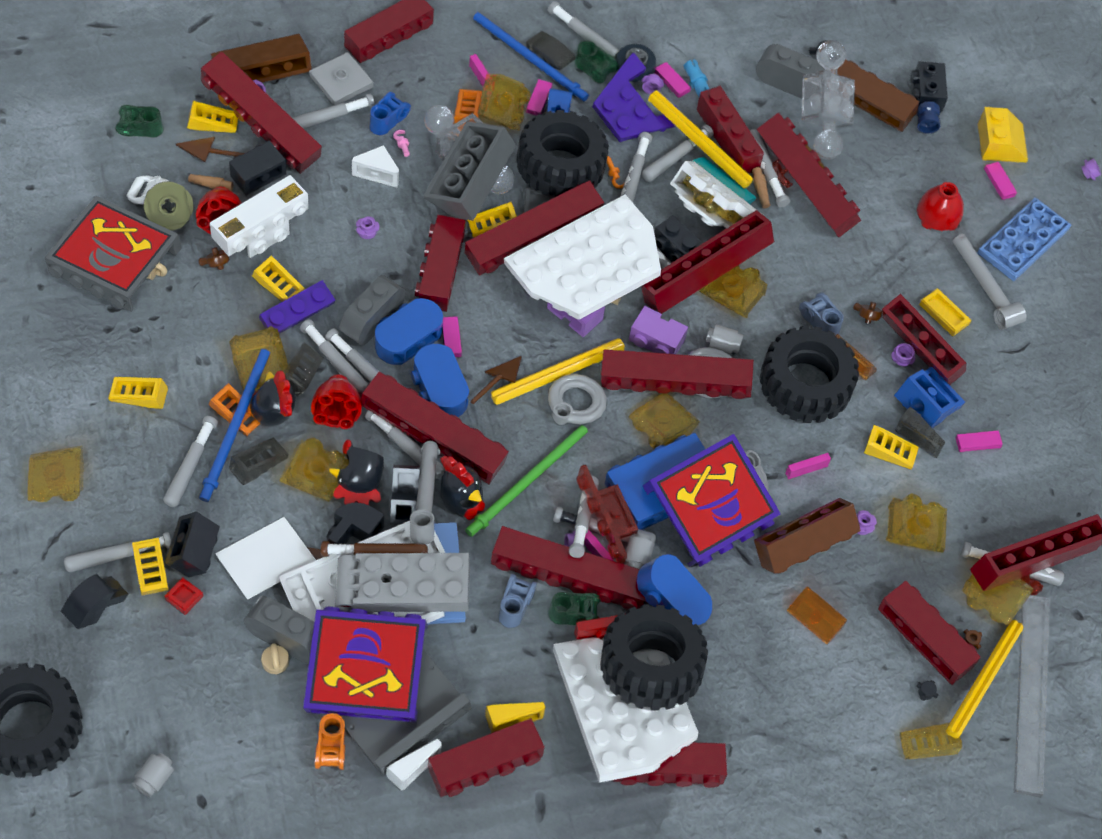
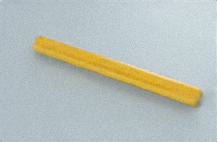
M658 90L649 95L648 101L742 188H747L752 183L753 178Z
M620 338L614 339L519 379L515 383L512 382L491 392V398L494 404H501L553 382L562 376L572 374L602 361L604 349L624 351L625 345Z
M1011 620L948 725L946 733L954 739L959 738L1022 632L1023 624L1018 623L1017 620Z

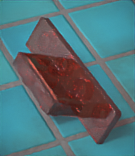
M586 464L582 465L576 477L577 484L580 490H584L588 497V508L591 513H595L598 519L597 527L601 536H605L608 541L607 548L611 558L624 564L627 553L620 539L637 534L639 529L618 484L598 491Z

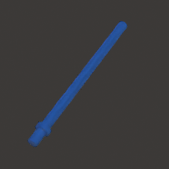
M477 12L474 15L473 19L565 87L569 92H573L572 96H577L583 102L588 99L589 94L580 88V84L577 82L573 83L481 13Z
M266 349L260 350L209 475L202 482L204 487L199 499L204 502H209L213 490L218 488V478L269 358L270 352Z

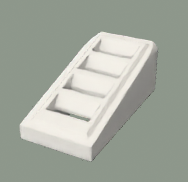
M436 739L387 767V777L401 791L405 790L428 767V758L441 753L442 743Z

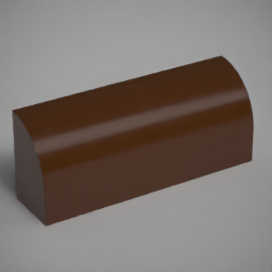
M300 34L222 51L253 81L257 80L261 83L312 70L310 53ZM221 51L210 53L211 59H213Z

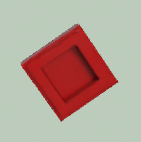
M182 577L164 597L167 602L186 615L204 595L201 590Z

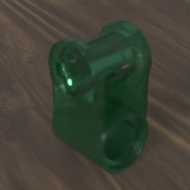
M586 40L579 43L575 65L595 82L601 84L606 80V76L617 71L618 63L613 56L607 54L592 41Z
M123 105L119 108L120 119L116 124L115 130L120 135L155 138L163 133V122L158 108Z
M558 592L552 598L548 611L549 618L552 622L559 625H576L580 621L598 619L600 617L597 616V605L600 603V597L593 593ZM556 606H564L567 611H561Z

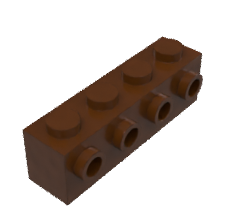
M841 58L827 77V90L900 132L905 130L917 113L919 101L913 95L905 94L892 83H886L874 73L867 72L858 67L853 61Z
M838 498L754 539L761 567L774 574L785 572L788 567L796 563L807 561L810 556L818 552L829 550L832 545L840 541L851 539L852 535L861 530L854 504Z

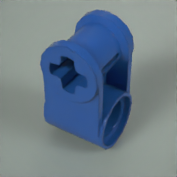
M550 88L547 111L554 113L557 110H564V112L569 113L573 92Z
M393 92L387 93L381 101L371 108V132L376 135L387 134L395 125L407 117L411 104L402 102L396 98Z

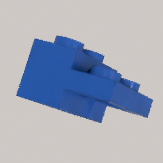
M933 367L925 371L922 369L908 377L894 395L927 431L942 423L948 415L960 409L965 403Z

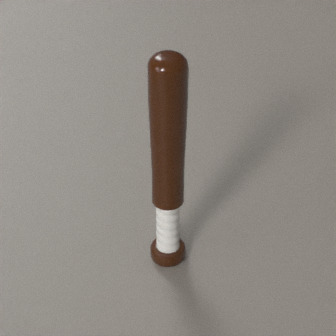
M322 541L321 556L329 557L330 554H350L356 556V553H428V546L418 543H355V545L330 544L329 541Z

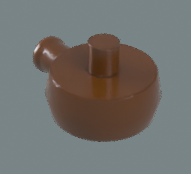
M217 247L212 248V253L206 257L199 258L201 266L208 264L209 267H218V270L224 269L223 265L229 262V256L223 250H218Z
M871 301L870 305L854 304L853 309L859 311V315L866 319L865 323L871 324V321H879L882 316V310L876 307V302Z

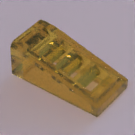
M950 723L904 731L899 734L905 760L958 754L962 749L961 737L959 736V738L954 739L946 733ZM934 736H938L940 746H936ZM922 737H926L929 748H925ZM912 738L916 739L918 750L914 751Z

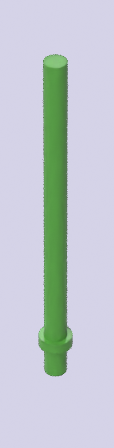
M580 425L484 513L477 514L474 517V522L465 529V532L470 537H473L480 529L488 527V522L587 434V428Z

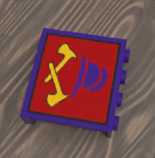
M735 434L728 436L642 485L647 495L653 491L655 492L691 554L693 561L687 563L689 567L695 563L701 567L713 560L711 554L719 551L721 555L734 548L732 542L737 539L741 543L755 535L753 533L754 529L760 527L762 531L775 524L773 518L781 514Z
M326 606L324 610H316L304 710L307 713L327 715L335 713L340 716L417 723L418 711L416 705L425 629L428 627L426 619H422V616L418 614H406L405 617H395L394 613L379 611L378 615L367 614V611L363 609H351V613L340 612V608Z

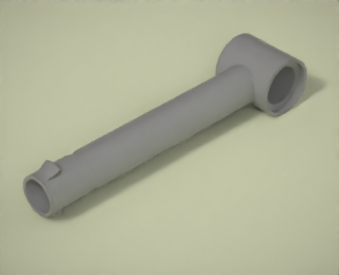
M965 234L956 236L953 239V244L996 307L994 311L996 325L1001 330L1025 322L1026 311L1020 302L1012 304L1009 302Z
M433 441L425 442L419 451L422 454L417 505L416 511L410 515L411 540L414 543L426 545L434 540L432 505L437 454L440 455L438 445Z

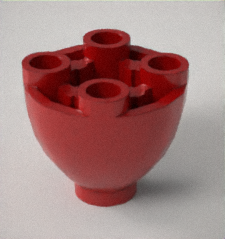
M944 182L927 190L917 205L918 216L922 226L926 229L940 231L955 230L963 217V199L958 192L957 186L951 182Z
M222 186L208 191L200 199L196 209L197 226L211 234L210 222L242 204L239 197Z
M340 374L333 375L317 388L311 401L313 420L319 425L350 429L353 427L354 422L359 419L362 412L361 398L355 386L345 376Z

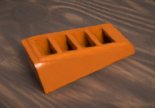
M459 89L454 116L455 131H461L467 121L479 122L482 91Z
M228 383L210 400L209 406L230 423L235 410L231 412L229 409L235 403L238 405L242 395ZM225 399H231L226 406L222 404ZM250 404L239 428V431L245 436H248L261 424L256 419L247 427L243 424L250 416L254 418L251 413Z

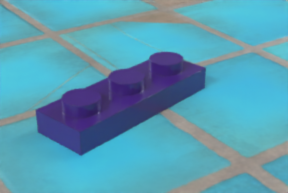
M322 280L261 313L259 319L271 338L333 305L336 300Z

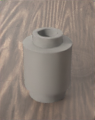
M716 324L714 329L709 328L706 342L710 343V348L729 354L732 352L738 354L743 334H739L738 330Z
M639 533L629 537L623 563L640 569L644 564L650 562L655 545L650 541L651 538Z
M162 753L158 755L151 754L134 776L136 780L133 782V786L148 797L158 793L174 771L171 766L173 762Z

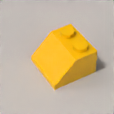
M985 107L978 122L982 160L1027 163L1028 157L1023 123L1007 108Z

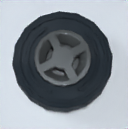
M629 44L622 47L616 57L615 65L617 71H619L630 55L635 53L646 67V70L631 81H642L645 75L654 73L656 57L650 48L641 44Z

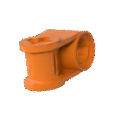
M329 713L323 716L320 721L315 769H320L321 766L338 767L339 770H344L345 724L343 718L338 714ZM331 725H335L340 729L335 734H329L325 731Z

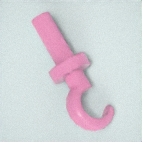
M397 130L394 132L393 138L397 141L398 147L402 149L404 156L408 157L410 155L408 139L403 136H397L398 134H405V131Z

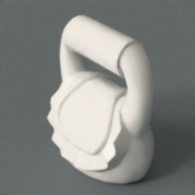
M160 176L136 177L127 193V198L134 204L142 205L149 189L157 183L168 180ZM144 182H148L142 196L137 197Z

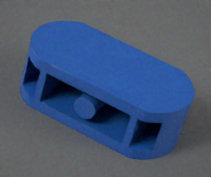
M418 298L409 304H403L391 316L381 319L375 329V350L379 358L392 365H402L414 357L421 348L439 340L443 327V313L440 307L431 300Z
M430 344L421 348L414 358V371H411L414 385H418L421 390L419 396L427 401L436 403L441 410L449 415L461 416L468 407L470 390L452 349L442 344Z
M662 555L640 568L637 575L638 590L653 607L663 605L668 610H671V608L679 610L680 615L684 616L686 614L693 620V625H701L709 619L712 613L711 596L676 556Z

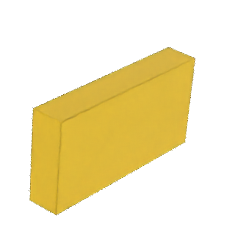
M938 288L920 301L919 305L951 336H955L971 322V319Z

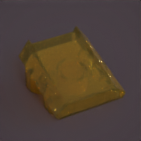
M486 74L478 114L509 129L520 130V125L524 120V106L529 102L531 93L524 83L503 74Z
M738 265L700 289L699 292L747 318L749 312L761 297L765 296L768 284L761 280L758 269L751 267L742 270Z
M270 326L268 329L240 336L235 335L229 341L233 363L237 368L243 391L261 349L268 350L270 355L255 390L260 389L265 383L268 372L275 376L277 371H283L286 380L291 381L293 379L278 329Z
M668 393L657 396L634 410L628 416L638 431L646 432L649 435L648 443L653 449L660 445H669L682 435L689 436L700 423L694 415Z
M309 438L306 441L300 440L280 476L279 482L329 502L338 486L337 478L330 473L329 468L345 469L349 464L348 459L337 450L330 452L323 449L322 442L316 438Z
M82 445L30 455L28 501L47 502L53 496H59L64 501H74L79 497L80 492L83 490L84 476Z
M913 493L908 494L902 499L893 498L888 506V536L885 540L891 543L943 553L946 541L947 508H943L936 502L924 504L921 498Z
M972 574L966 580L962 592L967 595L966 601L968 606L975 610L984 608L989 612L991 619L1008 625L1031 595L1033 588L1019 578L983 591Z

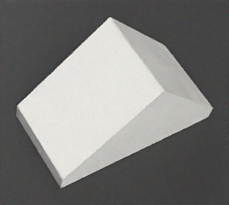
M384 145L353 157V176L398 187L399 169Z

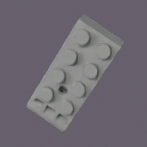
M356 553V556H339L335 607L340 608V612L350 613L351 609H363L367 612H469V553Z

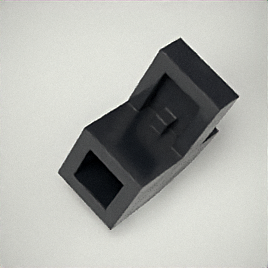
M393 466L391 525H401L410 521V515L416 511L420 466Z
M346 504L334 512V525L327 533L328 541L330 544L343 545L346 544L351 536L360 541L375 536L384 527V514L367 504Z
M95 574L84 580L72 591L61 612L77 629L96 624L106 607L124 602L129 593L112 576L102 579L98 574Z

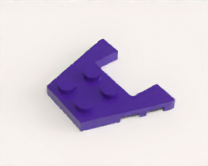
M635 53L630 55L592 105V108L619 142L638 138L641 132H663L668 128L676 127L663 114L656 116L631 85L630 81L643 74L646 70V67Z

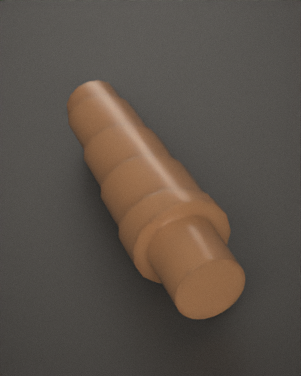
M756 167L752 170L753 183L762 208L770 207L765 175L762 174L760 167Z
M190 174L188 178L189 182L209 187L210 189L219 186L226 187L230 191L233 189V182L226 181L220 177Z

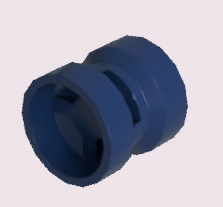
M935 102L921 103L917 110L919 118L917 121L918 130L926 134L937 132L941 127L939 118L940 106Z

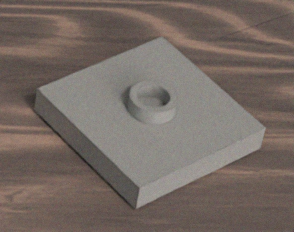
M349 52L309 71V76L333 105L343 103L373 88V81Z

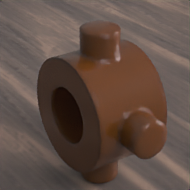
M964 630L965 636L963 639L977 650L980 649L981 645L979 643L981 642L982 633L976 630Z

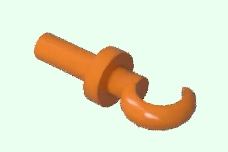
M608 156L606 163L610 169L608 171L609 176H613L612 185L617 189H622L624 183L623 185H618L615 180L620 178L618 175L620 170L614 166L610 156Z

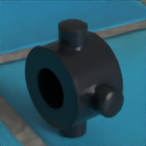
M933 680L925 681L922 684L918 682L916 687L919 688L918 693L921 700H930L933 697L937 699L939 694L936 693L937 687Z

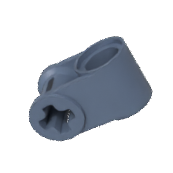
M820 292L816 294L814 299L800 303V312L806 321L813 327H821L822 331H831L835 333V337H838L844 319L843 314L834 306L825 293Z
M515 574L510 576L499 611V621L503 626L514 628L522 622L526 609L534 596L537 582L529 583L517 578ZM513 609L516 613H509L506 610Z

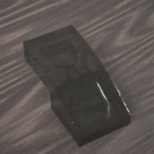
M543 31L526 42L527 48L530 51L543 56L546 63L558 70L563 69L576 59L572 51L563 43Z

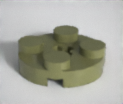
M171 181L160 182L147 191L143 202L144 213L149 221L166 229L176 230L183 227L192 215L193 200L190 193L182 185ZM165 199L175 203V207L171 209L172 212L167 213V210L161 207L162 204H165Z

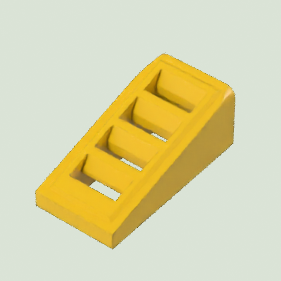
M193 101L187 128L201 131L235 133L238 118L232 110ZM230 119V124L225 123V120Z
M508 202L478 213L473 221L468 220L474 238L517 217L512 202ZM500 218L501 222L496 224L495 219ZM490 220L492 225L487 227L486 221ZM481 222L483 229L478 230L476 223Z
M272 255L257 267L252 274V277L282 302L305 290ZM269 270H272L273 273L269 277H267L265 274ZM279 276L280 279L274 284L272 280ZM287 282L288 285L282 290L278 288L281 284ZM293 287L296 291L288 297L285 293Z
M114 377L108 399L112 402L163 409L168 387L162 378ZM124 385L126 386V389L124 394H121L122 387ZM133 387H136L134 394H132Z
M873 425L864 454L912 470L919 447L879 426ZM886 444L891 445L890 449L885 448ZM895 447L900 448L899 454L894 452ZM905 450L909 452L908 459L903 457Z
M159 538L133 542L132 546L141 595L168 591ZM155 546L156 551L139 553V549ZM157 557V561L141 564V559ZM159 566V571L143 574V569ZM161 577V581L145 584L144 579Z
M544 702L486 706L485 717L491 733H494L530 718L533 722L543 719L545 705Z

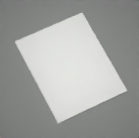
M285 517L216 553V556L247 600L281 582L278 576L316 561Z

